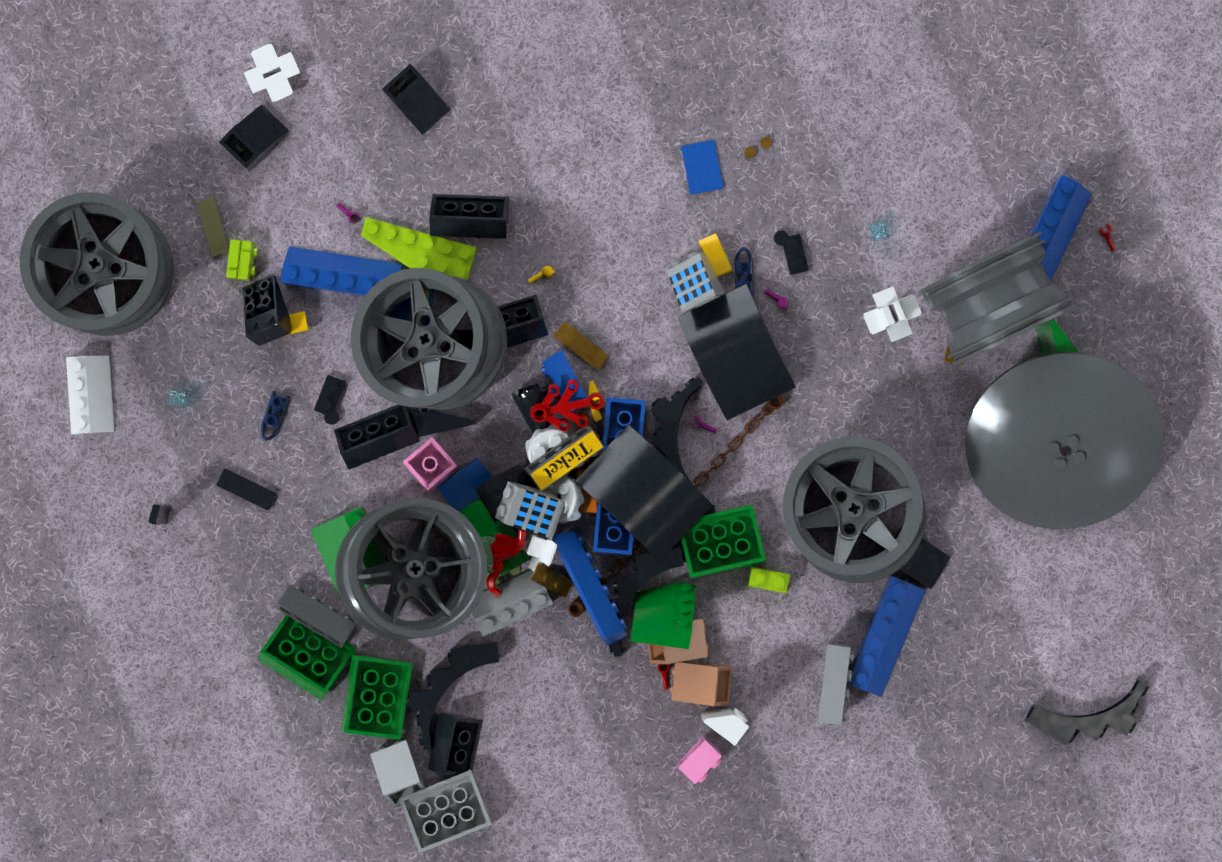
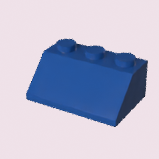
M562 350L542 362L544 366L541 370L546 378L550 376L552 384L559 386L560 397L567 389V382L574 379L579 384L578 390L572 394L568 402L587 398ZM570 384L569 387H570V388H575L576 385H575V384ZM552 388L554 393L557 392V389Z

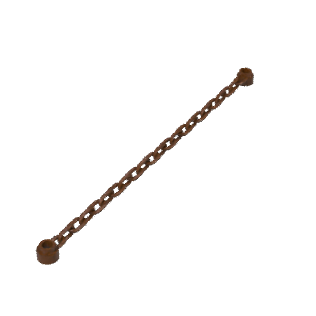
M781 396L776 397L779 401L778 405H773L772 399L763 406L762 414L758 418H752L745 425V432L741 436H735L728 443V449L724 453L717 454L712 459L711 467L707 471H701L694 478L695 487L702 486L708 480L709 472L713 468L718 469L726 461V455L740 447L743 443V437L747 433H753L759 427L760 419L764 415L769 416L775 409H779L783 405V398ZM769 405L772 409L767 413L765 408ZM754 421L757 425L750 431V428L747 427ZM736 439H737V441H740V442L736 445V447L733 448L734 446L731 445V444H732ZM721 456L720 459L723 460L716 466L714 461ZM703 474L706 478L699 484V481L696 482V480ZM633 542V546L635 545L637 550L631 556L625 555L621 560L617 559L608 568L609 573L599 579L601 583H604L603 585L607 584L606 579L610 575H616L624 567V561L628 557H634L640 551L641 544L639 542ZM616 563H618V565H621L614 572V569H612ZM581 597L577 601L572 602L568 607L569 614L573 617H579L584 611L585 605L580 603ZM575 605L579 606L580 608L579 612L577 613L573 612L572 610L573 606Z

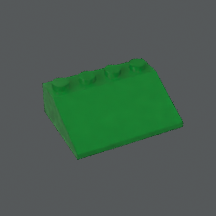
M1054 319L1036 327L1041 355L1055 352H1079Z
M479 499L459 512L470 521L482 540L487 558L488 577L492 573L493 567L490 545L496 540L494 536L496 534H505L515 538L518 536V532L515 527L507 525L500 520L495 523L483 502ZM521 550L516 556L505 559L503 561L504 568L499 577L531 560V555Z
M753 505L704 515L681 538L690 580L756 566L766 562Z
M360 507L311 529L337 594L335 582L337 553L343 538L350 528L366 515L364 507ZM371 539L366 548L362 570L387 563L373 539ZM365 585V588L368 589L375 585Z
M673 583L636 592L631 641L689 650L693 627L696 585Z
M286 615L260 651L257 660L322 701L356 648L347 642L343 648H340Z
M352 653L340 730L343 733L401 740L412 663Z

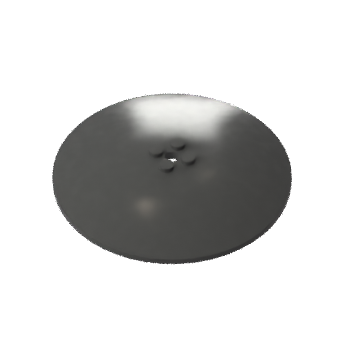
M1055 352L1036 356L1016 364L998 376L985 389L969 417L965 448L968 466L977 487L990 503L1001 512L1022 523L1036 527L1073 529L1096 524L1116 515L1142 494L1159 466L1163 450L1164 432L1161 416L1154 398L1146 386L1129 370L1109 359L1093 354ZM1063 446H1069L1071 448V450L1068 453H1062L1060 451V449Z

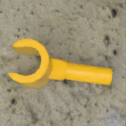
M545 266L528 281L532 283L543 275L550 278L555 271L550 266Z

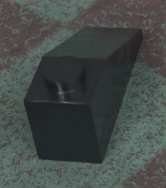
M428 408L418 409L417 414H413L418 437L476 425L474 420L434 410L429 411Z

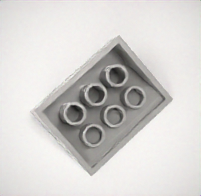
M472 770L399 798L419 854L494 825Z

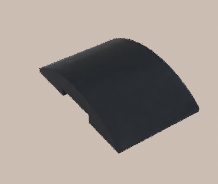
M747 284L678 317L699 368L727 421L796 388Z
M629 425L575 480L581 488L612 515L658 561L669 552L712 506L711 502L675 466Z

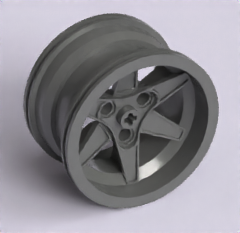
M76 193L51 203L36 216L29 226L20 252L22 281L26 292L36 307L53 321L92 335H121L143 326L161 309L172 286L174 274L173 256L163 232L142 212L118 198L103 193ZM111 217L123 222L101 242L87 218ZM73 225L79 250L54 248L62 234ZM134 232L143 246L146 267L119 258ZM95 242L96 249L93 252H89V245ZM51 263L74 271L59 293L56 291L52 281ZM120 264L121 272L115 274L113 269L116 265ZM85 275H88L89 282L88 284L83 285L82 278ZM115 280H143L133 298L117 309ZM93 288L104 314H84L76 311L70 305L77 297Z
M1041 231L992 253L916 292L917 296L923 295L924 297L920 300L921 303L926 302L930 310L941 312L951 332L947 334V344L951 352L947 357L948 359L954 358L955 361L951 362L952 366L977 356L1078 306L1077 303L1071 304L1070 302L1074 298L1073 295L1068 297L1060 285L1056 282H1050L1041 264L1046 255L1042 245L1046 243V240L1040 241L1039 239L1043 235Z
M411 268L388 275L376 283L364 296L354 316L351 330V348L360 375L368 386L384 399L402 406L449 410L468 405L477 400L496 381L506 357L507 331L498 306L489 294L476 284L431 269ZM429 291L446 292L459 302L437 317L430 305ZM411 297L413 322L392 318L397 308ZM466 315H469L473 327L472 351L451 337ZM429 316L431 319L430 324L426 326L425 319ZM387 333L405 342L389 359L386 351ZM447 342H449L451 346L448 352H446L444 348ZM415 348H418L419 351L417 357L413 356ZM442 358L467 363L462 373L456 379L442 387L440 379ZM420 362L425 390L410 386L398 374L405 368Z
M842 437L825 442L811 450L800 460L792 471L785 488L783 515L787 531L793 543L817 570L836 580L849 583H869L884 579L907 564L922 541L926 527V506L918 479L909 463L897 451L879 441L864 437ZM859 462L850 487H847L827 472L842 464ZM874 465L888 472L897 481L901 489L872 493ZM817 482L833 504L806 515L807 499ZM838 494H847V499L844 502L837 501ZM873 501L879 502V509L871 510L869 508L870 503ZM906 502L905 522L895 540L878 516ZM855 508L858 509V510H857V513H858V514H854V509H855ZM849 525L856 527L855 533L851 535L845 532L846 527ZM838 527L835 556L823 550L814 541L809 529ZM861 532L886 549L880 554L867 559L848 560Z
M426 498L400 500L366 514L350 528L343 538L335 562L337 591L349 615L369 632L394 640L433 637L454 629L469 617L476 608L483 594L487 579L486 553L482 540L474 526L453 507ZM395 521H418L406 547L388 534L383 527ZM431 527L436 529L447 540L455 557L427 556ZM371 539H373L387 563L362 570L366 548ZM396 549H399L403 554L401 560H398L394 555ZM427 562L433 564L432 572L426 570ZM457 570L454 589L448 601L443 605L431 578ZM401 583H405L408 587L405 594L400 591ZM391 584L384 611L370 598L365 585ZM412 594L433 614L417 621L397 618Z

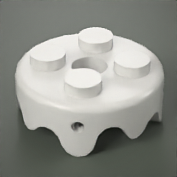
M553 424L545 429H537L525 444L530 464L547 453L549 448L557 446L570 435L566 431H560Z
M569 476L557 480L551 488L545 490L556 497L560 494L561 500L565 502L558 521L561 524L579 519L581 514L578 512V508L585 501L581 493V487L575 482L576 479Z

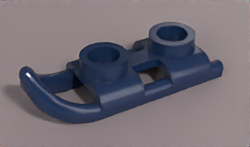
M742 247L735 256V289L747 284L754 297L753 259L750 251L746 247ZM742 251H746L749 262H738ZM738 274H742V281L740 282ZM747 274H750V281H747Z
M272 391L261 425V436L265 441L273 439L278 434L290 396L287 395L285 399L275 396L276 391ZM271 406L274 407L272 414H269ZM279 409L282 410L280 417L277 416ZM265 425L276 428L275 432L269 437L265 436Z

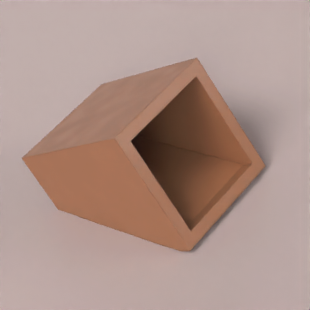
M693 619L689 650L648 644L650 664H671L708 657L709 646L706 642V626L703 619Z
M684 661L675 663L672 669L674 679L670 689L671 700L709 706L728 705L732 666Z

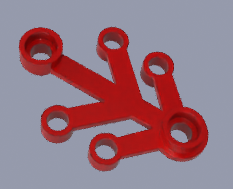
M571 379L567 382V389L558 403L549 406L553 398L558 396L560 392L557 384H551L542 403L532 406L530 416L536 422L546 420L563 432L569 429V421L565 418L558 419L552 414L559 413L576 422L579 427H585L588 424V417L585 414L578 415L571 410L586 406L598 410L604 405V397L601 393L594 392L588 398L568 402L572 394L578 390L579 385L576 380ZM570 384H575L576 387H575V388H570L569 385H570ZM555 388L557 392L553 393L550 390ZM598 397L600 400L594 401L593 398ZM537 410H542L543 413H542V414H538L536 411H537ZM579 419H585L586 421L581 423ZM561 423H566L567 426H566V427H562L560 424H561Z

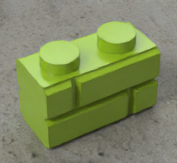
M230 239L226 278L251 282L252 277H255L256 266H253L254 258L257 259L258 247H255L256 244L254 242Z
M751 566L747 585L787 593L790 574Z

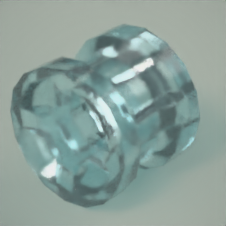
M887 222L868 226L872 233L871 241L890 237L886 230Z
M172 388L169 396V406L173 408L180 406L186 409L189 395L188 390L178 391Z

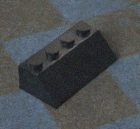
M432 194L429 216L430 236L507 239L509 197Z
M395 405L334 430L340 454L348 470L420 442L408 407L402 405Z

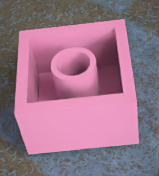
M433 437L403 461L407 470L428 494L433 492L439 484L443 483L458 470L455 462Z
M703 736L677 763V766L694 784L698 781L701 783L708 776L707 771L711 767L715 769L721 763L722 755Z

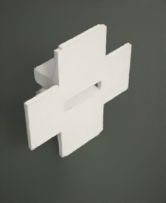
M272 44L252 51L251 55L257 67L244 72L252 93L267 89L272 102L292 95L293 90L288 78L300 73L292 53L289 52L278 57Z
M893 286L872 295L877 308L864 313V319L872 335L886 329L891 342L913 334L908 320L920 316L922 313L915 295L911 294L898 299ZM889 305H891L892 308H893V311H894V313H895V315H896V318H897V320H898L897 323H895V320H894V318H893V315H892V313H891V310H890V308H889Z
M528 531L527 540L522 550L532 556L529 568L534 572L538 563H545L547 566H550L557 549V544L552 541V538Z

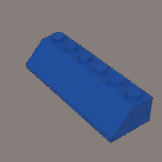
M1064 175L1057 177L1030 234L1031 236L1041 231L1043 235L1039 237L1040 241L1046 240V243L1042 244L1046 255L1041 264L1050 282L1092 195L1079 182Z
M289 246L283 263L281 283L364 297L380 280L390 274L401 271L403 264Z
M574 531L553 535L552 541L557 544V551L605 645L608 646L627 636L625 630L628 628L623 618L619 620L616 614L619 610L614 601L610 602L608 596L611 594L606 584L602 586L599 579L602 576L598 568L593 569L591 562L594 560L589 551L585 553L582 547L585 543L581 535L577 536Z
M889 576L852 665L851 682H847L848 684L882 697L925 590Z

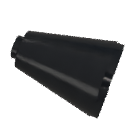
M543 383V387H539V384L518 389V394L514 392L511 394L532 434L537 429H545L551 425L546 420L536 422L530 416L532 406L542 403L547 395L548 383ZM537 410V411H536L538 414H542V413H543L542 410Z

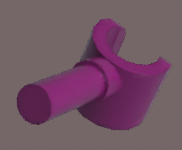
M340 203L336 205L338 209L348 216L350 223L355 224L350 219L351 215L355 214L360 218L358 213L347 210Z
M768 289L765 290L764 293L778 300L777 307L787 309L789 304L787 298L776 295Z
M694 416V418L700 420L698 425L691 423L694 428L701 427L716 433L717 429L704 423L699 416Z

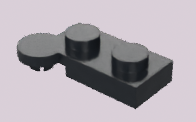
M783 230L777 231L774 235V242L784 248L789 274L795 275L809 271L800 234L789 236Z
M327 375L314 411L324 414L325 422L334 425L338 423L340 418L335 408L346 381Z

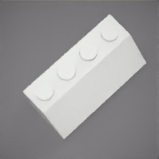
M109 356L66 357L71 434L115 432Z
M724 708L703 711L700 714L706 725L734 746L749 728L746 716L737 708L734 710Z

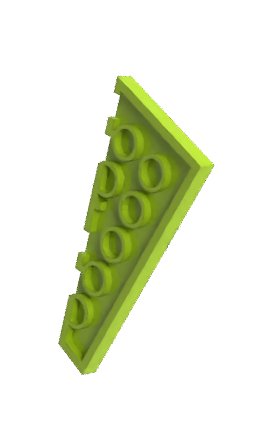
M367 217L365 218L361 233L363 238L410 269H431L465 280L469 278L477 249L474 246L437 236H430V234Z

